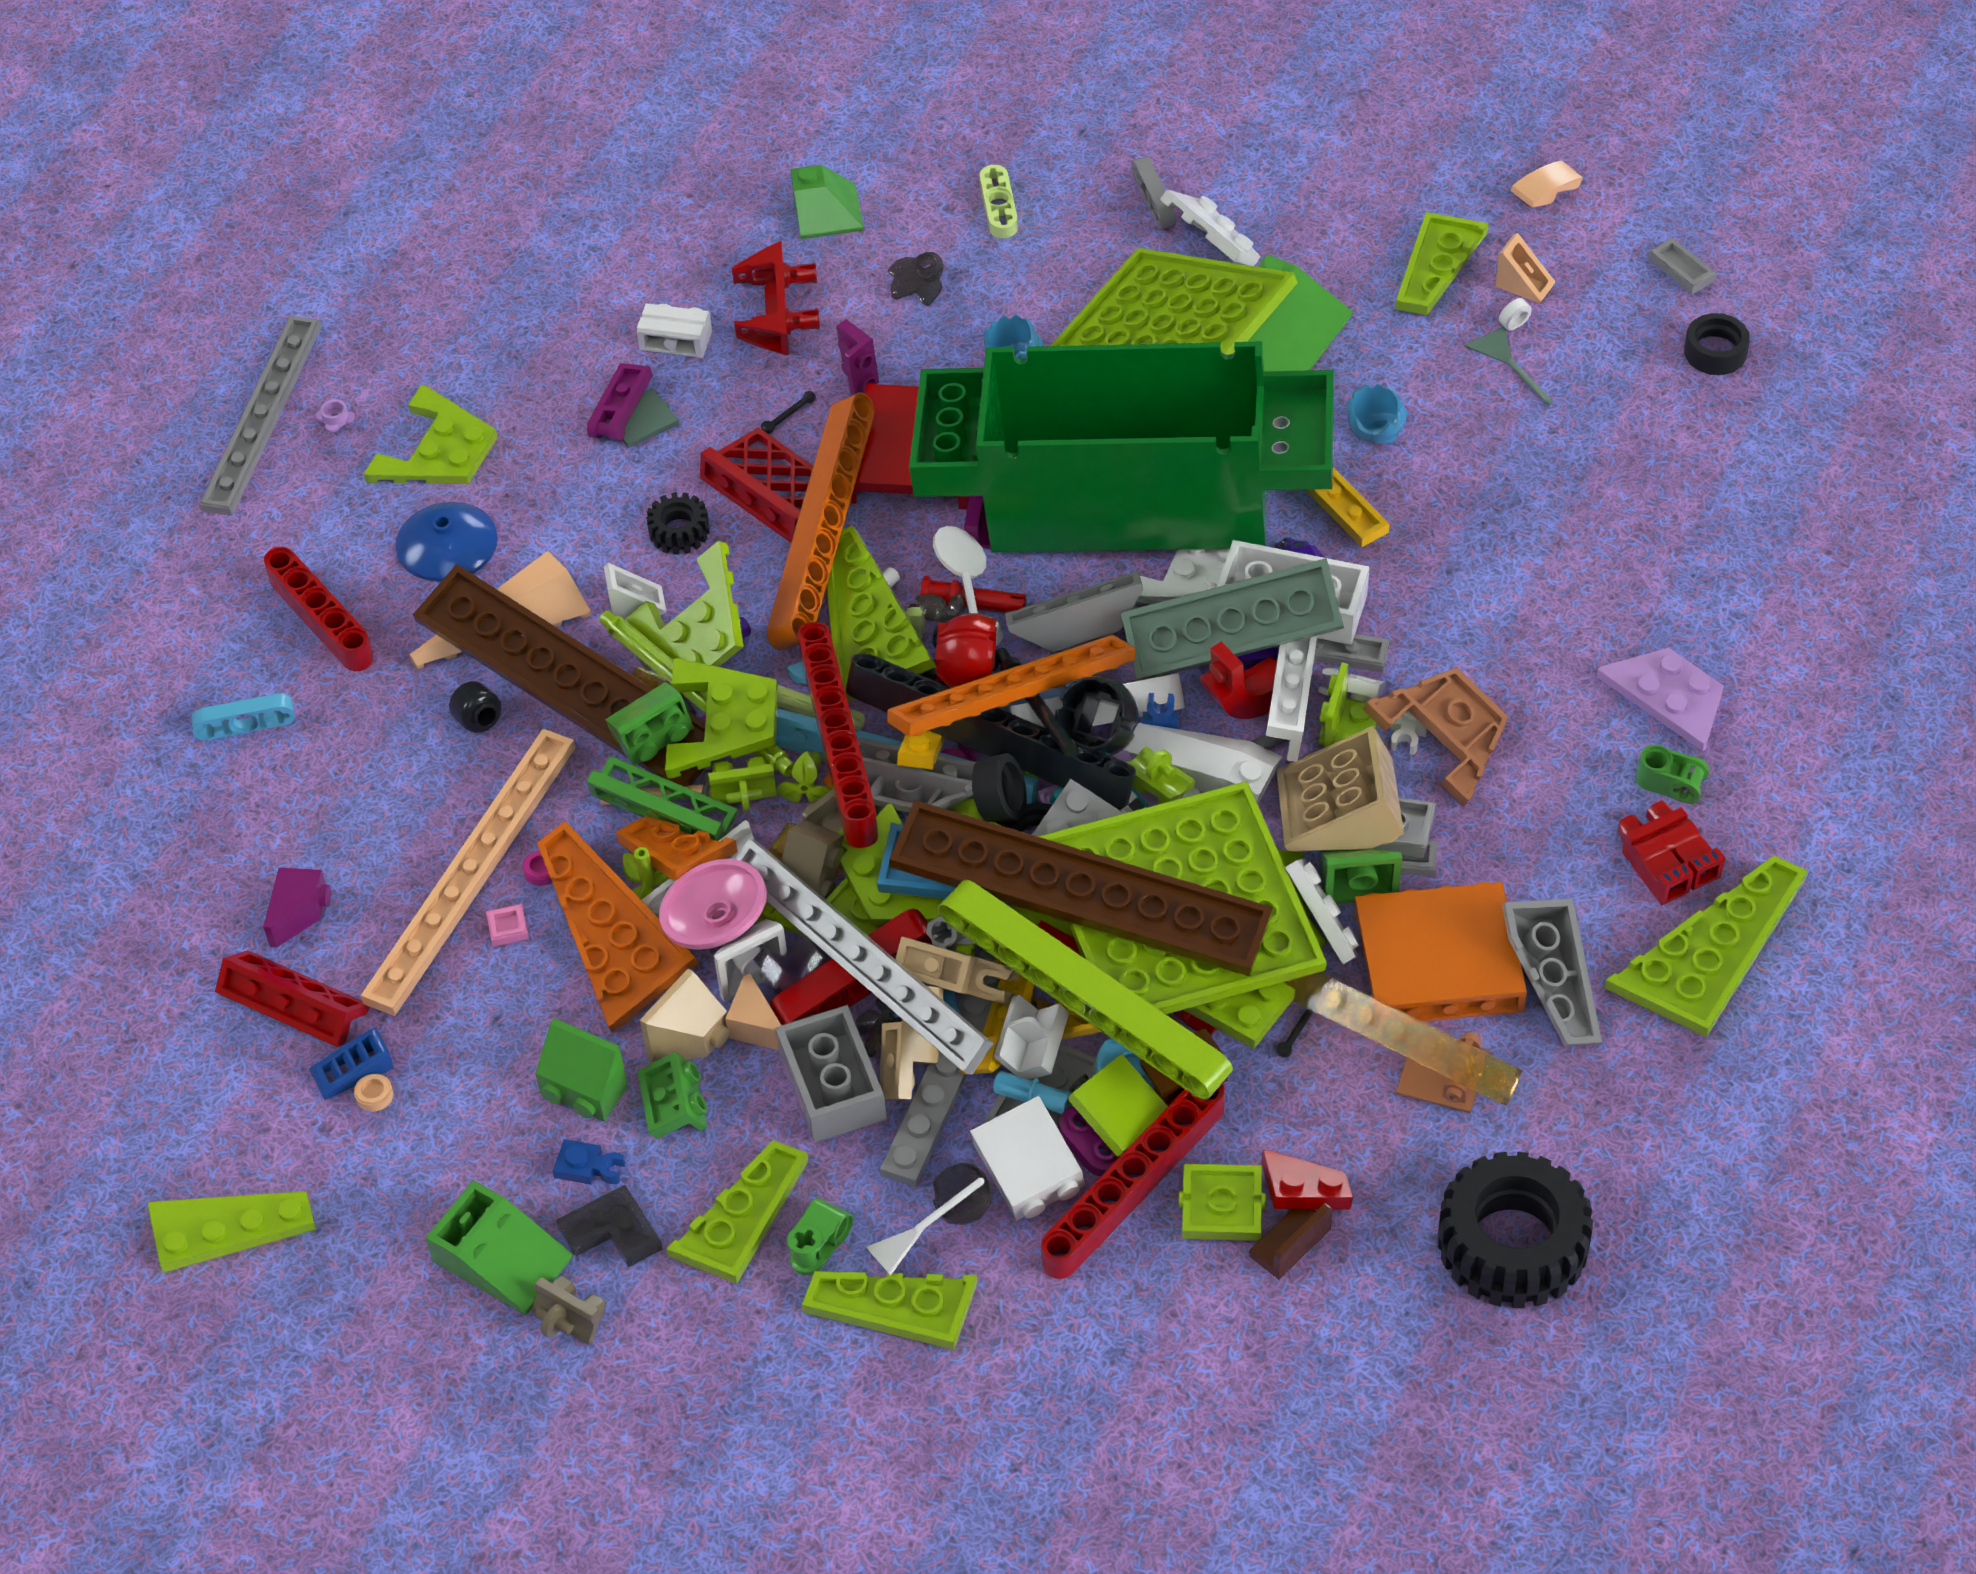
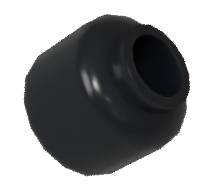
M469 681L460 685L452 694L449 702V710L452 717L461 726L473 733H482L493 727L498 721L502 710L501 701L497 695L484 684L477 681Z

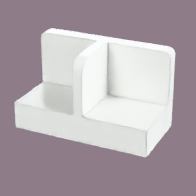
M1022 996L1012 997L994 1054L995 1059L1016 1076L1028 1080L1051 1074L1069 1011L1060 1003L1037 1010Z

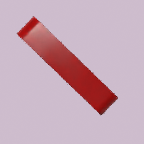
M287 547L270 549L264 556V564L270 584L345 668L351 671L367 669L373 662V652L366 630L292 550Z
M908 909L867 935L894 959L897 955L901 937H908L932 944V940L926 934L928 921L918 909ZM832 958L775 996L769 1003V1006L782 1026L848 1005L850 1008L872 992Z

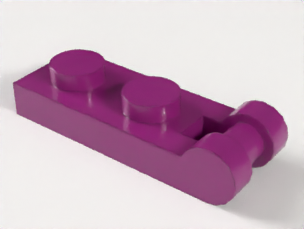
M619 364L587 423V434L589 437L601 438L604 435L608 436L611 440L621 441L624 438L625 426L653 377L650 366Z

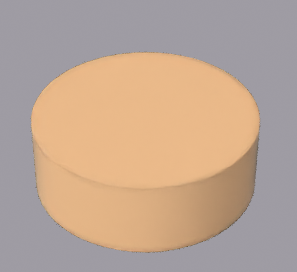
M381 1074L366 1075L354 1087L356 1102L360 1108L366 1111L375 1112L382 1110L393 1099L394 1094L391 1082Z

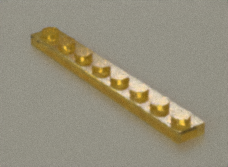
M1322 972L1283 982L1295 989L1294 1002L1500 1104H1508L1522 1074V1069Z

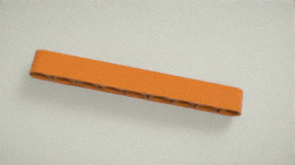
M857 393L833 403L828 413L767 626V638L773 648L779 651L799 645V628L804 624L817 622L874 417V405L871 399L864 393Z

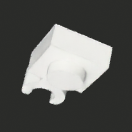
M1409 711L1391 726V730L1395 731L1391 736V750L1396 751L1397 745L1400 742H1408L1410 744L1409 754L1414 755L1418 749V736L1426 737L1428 729Z

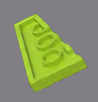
M307 1191L147 1202L160 1267L163 1273L316 1230Z
M814 1271L802 1303L803 1313L955 1350L978 1284L977 1275H963V1279L944 1278L943 1274H927L926 1278L903 1277V1273H892L891 1276L887 1273L886 1277L867 1276L865 1272Z

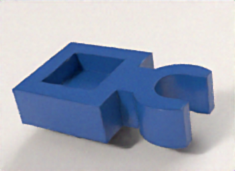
M1149 693L1147 697V712L1143 711L1142 723L1178 729L1179 713H1173L1174 695L1168 693L1167 702L1158 704L1154 701V693Z
M564 1139L553 1169V1175L557 1179L590 1185L595 1175L601 1176L602 1180L608 1184H619V1173L609 1171L608 1169L614 1165L625 1167V1157L617 1152L601 1156V1145Z

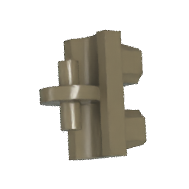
M560 1276L553 1282L540 1278L534 1284L536 1299L532 1306V1313L535 1314V1317L542 1320L540 1329L544 1336L552 1338L561 1331L566 1335L574 1336L587 1345L596 1338L597 1324L604 1317L606 1303L602 1298L592 1294L582 1301L575 1297L576 1287L573 1282L563 1276Z

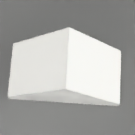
M607 563L604 566L611 610L614 615L621 616L625 620L628 615L645 601L655 603L660 615L666 613L661 585L613 564Z

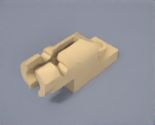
M901 937L895 958L921 982L1009 1005L1015 993L987 986V982H984L985 976H994L1009 981L1010 979L1018 981L1019 973L1007 965L908 937Z
M927 986L943 1000L944 988ZM903 1019L902 1022L882 1024L879 1084L884 1093V1099L890 1101L911 1100L915 1084L913 1064H937L939 1050Z

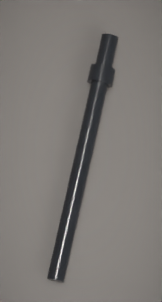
M1001 647L996 650V658L1000 663L1001 672L1022 665L1016 657L1010 655L1006 648ZM1039 693L1034 697H1025L1024 699L1064 755L1067 757L1074 756L1077 753V746Z

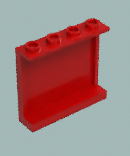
M866 384L864 394L871 399L875 411L851 496L852 504H857L859 491L913 494L909 464L919 386ZM958 496L959 509L967 510L970 496Z

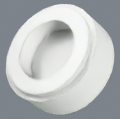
M1523 298L1515 299L1502 310L1499 315V322L1506 330L1512 331L1522 326L1529 319L1532 308Z

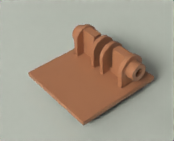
M1415 1031L1396 1094L1471 1113L1490 1050L1481 1048L1479 1036L1474 1032H1466L1464 1036L1459 1038V1041H1454Z

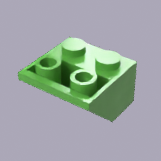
M664 682L605 719L613 738L634 766L642 761L652 759L667 744L682 740L689 731L694 729L681 694L667 682Z

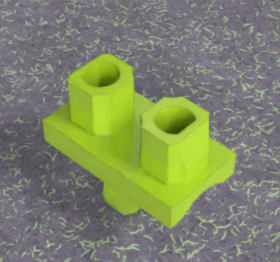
M1144 747L1133 760L1127 762L1136 770L1133 783L1134 789L1140 793L1150 792L1158 798V805L1183 798L1186 793L1194 788L1195 780L1171 764L1172 755L1166 750H1160L1155 753L1148 747Z
M764 756L751 757L746 761L747 767L733 769L732 763L728 761L714 763L713 772L708 773L712 798L725 804L742 802L743 812L750 811L749 801L777 796L773 764H768Z

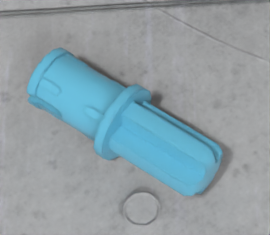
M1003 1071L997 1074L993 1085L995 1093L1022 1102H1027L1039 1096L1047 1110L1060 1115L1067 1110L1069 1105L1067 1098L1071 1095L1069 1091L1066 1092L1039 1083L1038 1078H1034L1031 1081Z

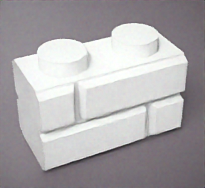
M646 303L637 326L640 350L703 358L712 334L709 311H703L696 307L690 309L672 307L668 304L655 305Z

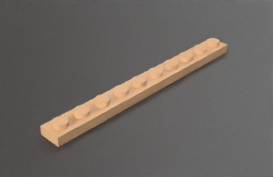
M542 729L360 995L363 1004L396 1016L576 749L573 739Z

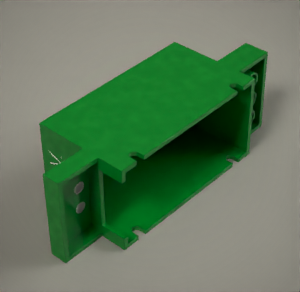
M1262 341L1234 342L1235 352L1230 355L1222 353L1221 342L1027 347V358L1025 359L1015 357L1014 347L986 348L984 368L921 369L909 464L914 497L983 495L991 552L1230 549L1233 540L1266 546L1268 490L1332 489L1334 370L1264 371Z

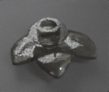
M925 252L916 258L904 257L895 261L887 270L891 276L895 277L891 283V297L897 300L917 293L920 301L925 306L933 303L942 290L940 277L944 264L941 257L934 252Z

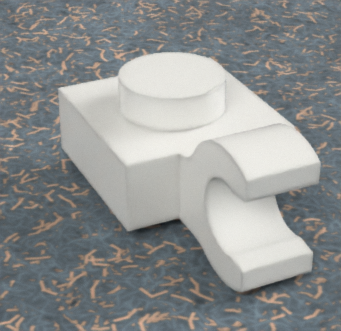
M1328 667L1323 669L1322 673L1338 675L1339 670ZM1348 674L1347 692H1351L1350 698L1368 702L1372 698L1382 696L1385 686L1384 681ZM1320 686L1318 691L1328 695V687Z

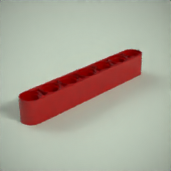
M1223 1083L1212 1094L1210 1098L1213 1100L1210 1101L1202 1100L1185 1089L1044 1235L1041 1241V1257L1043 1270L1048 1276L1063 1279L1072 1275L1224 1114L1225 1086ZM1187 1123V1124H1189V1125H1187V1126H1180V1125H1177V1124ZM1154 1149H1164L1165 1151L1157 1152ZM1138 1174L1140 1177L1133 1178L1129 1177V1175ZM1106 1200H1114V1201H1116L1115 1203H1112V1204L1104 1203V1201H1106ZM1082 1226H1089V1227H1091V1228L1088 1229V1230H1080V1229H1078L1079 1227H1082ZM1058 1252L1066 1254L1061 1257L1053 1256L1054 1253Z

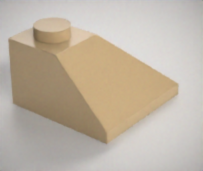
M687 969L640 1019L647 1058L651 1063L673 1052H677L686 1060L707 1057L715 1047H722L730 1035V1029L727 1028L725 1019L727 1016L726 1009L690 969Z

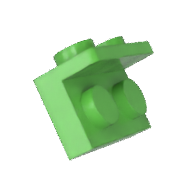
M673 1052L637 1070L649 1134L659 1139L687 1124H691L699 1131L707 1128L705 1118L707 1105L701 1096L698 1083L701 1081V1075L697 1066L692 1061L688 1062L677 1052Z

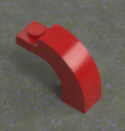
M1222 641L1211 647L1210 671L1200 677L1204 689L1227 714L1234 718L1252 719L1269 713L1277 665L1276 660L1270 656L1252 668L1243 671V663Z

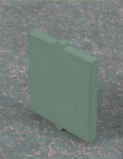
M653 388L643 393L625 426V435L622 441L628 448L679 425L678 419L669 409V403L663 402Z

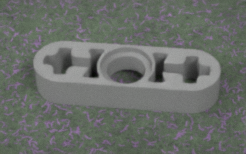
M1146 156L1132 160L1134 179L1159 230L1175 226L1176 216L1173 206L1168 207L1160 200L1165 193V189L1150 158Z

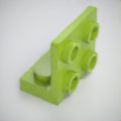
M1341 662L1338 675H1331L1328 687V695L1331 697L1329 702L1324 701L1322 705L1320 722L1325 724H1322L1319 745H1323L1324 748L1373 725L1375 729L1378 726L1363 710L1367 702L1347 699L1349 667L1347 663Z

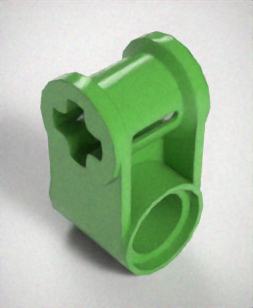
M1649 745L1640 754L1635 779L1637 784L1645 790L1671 797L1683 803L1694 804L1700 799V786L1702 781L1708 777L1710 767L1703 759L1688 756L1661 745ZM1691 767H1694L1693 773L1689 772ZM1685 787L1688 788V791L1686 793H1684Z
M821 1198L814 1199L787 1237L788 1248L792 1252L790 1264L793 1270L804 1276L813 1275L814 1271H820L836 1248L849 1235L854 1221L853 1214Z

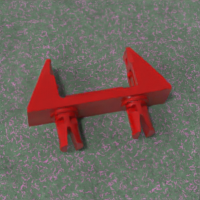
M779 241L732 267L734 284L751 283L758 286L766 285L764 286L766 315L755 316L751 320L734 321L736 338L762 349L789 355L788 335L791 334V331H794V329L820 330L818 308L793 313L789 311L786 305V288H789L791 283H817L815 262L790 267V265L784 262L782 241Z

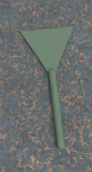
M1504 326L1464 345L1469 349L1508 364L1547 405L1552 404V399L1512 359Z

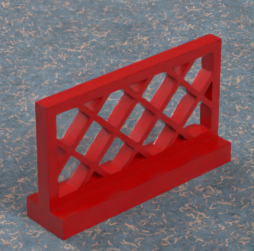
M759 427L719 451L711 447L702 451L700 454V479L790 543L792 542L800 515V510L796 507H802L804 497H794V491L806 492L809 483L795 481V476L810 477L813 465ZM758 440L767 446L768 449H749L748 446ZM728 458H744V464L733 463ZM747 458L767 459V465L747 464ZM771 459H785L791 463V466L771 465ZM750 474L767 475V480H757ZM771 475L791 476V481L771 480ZM774 491H790V497H781Z

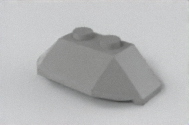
M1139 571L1005 613L1008 630L1010 633L1052 652L1065 651L1093 639L1098 640L1114 635L1115 632L1120 631L1123 627L1121 612L1132 610L1143 591Z
M857 737L874 805L885 807L892 803L895 810L909 813L914 800L950 810L973 795L972 772L975 763L938 755L933 770L898 766L897 758L900 746Z

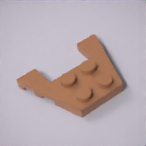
M1458 667L1421 680L1412 687L1406 689L1402 687L1394 690L1385 697L1370 699L1363 707V710L1384 731L1388 730L1409 711L1448 748L1461 763L1444 778L1440 785L1463 806L1472 798L1476 784L1485 770L1487 760L1493 752L1509 717Z

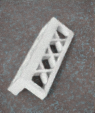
M1317 636L1279 645L1266 736L1289 740L1288 761H1298Z

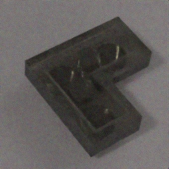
M626 1185L556 1220L559 1231L575 1257L611 1239L628 1267L663 1250L661 1240Z

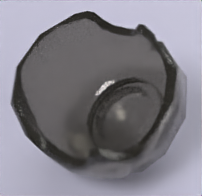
M958 1163L949 1166L935 1177L933 1181L935 1192L933 1204L937 1210L978 1178L984 1179L982 1186L941 1216L942 1220L949 1224L967 1225L977 1221L984 1216L991 1205L992 1190L984 1171L975 1164Z

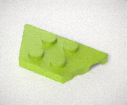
M890 803L876 817L878 827V840L876 843L866 848L851 846L842 856L840 866L872 926L884 925L908 909H918L927 921H931L940 915L938 907L944 901L943 898L878 891L877 881L891 822L904 826L892 803Z

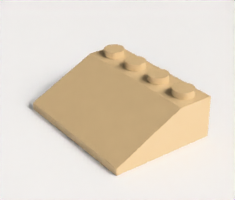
M1374 725L1276 770L1284 846L1287 851L1372 849L1381 844H1390L1399 836L1404 835L1393 759Z

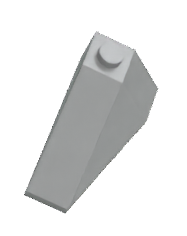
M1573 899L1504 902L1502 909L1509 942L1563 1045L1569 1047L1601 1044L1602 1039Z

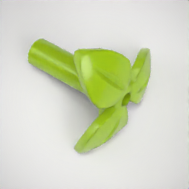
M808 751L804 752L797 759L792 769V776L798 784L789 781L782 782L776 789L777 793L793 803H799L802 795L806 794L807 799L812 803L830 792L832 789L828 786H815L814 784L823 760L822 754L816 751L811 753Z
M639 847L634 851V854H623L622 866L625 876L631 882L642 883L632 890L641 900L654 891V886L659 887L669 879V877L658 870L654 872L647 848Z

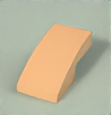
M1561 160L1529 173L1513 184L1510 191L1531 208L1551 204L1554 202L1558 192L1578 188L1583 177Z

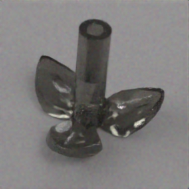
M926 594L916 597L918 604L912 603L908 607H920L926 620L947 623L949 620L965 613V600L962 595H955L950 598L948 607H946L943 597ZM938 625L933 632L932 639L933 647L935 649L937 645Z
M878 997L875 1004L881 1013L869 1009L862 1013L855 1022L861 1036L869 1035L864 1043L869 1057L875 1056L881 1046L882 1024L902 1022V1018L895 1017L896 1013Z

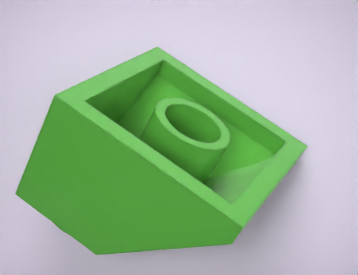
M823 165L790 169L793 198L801 239L864 230L855 183Z
M1374 848L1320 850L1319 873L1322 890L1326 896L1330 894L1336 904L1355 903V896H1364L1369 893L1385 894L1399 892L1402 865L1401 852Z

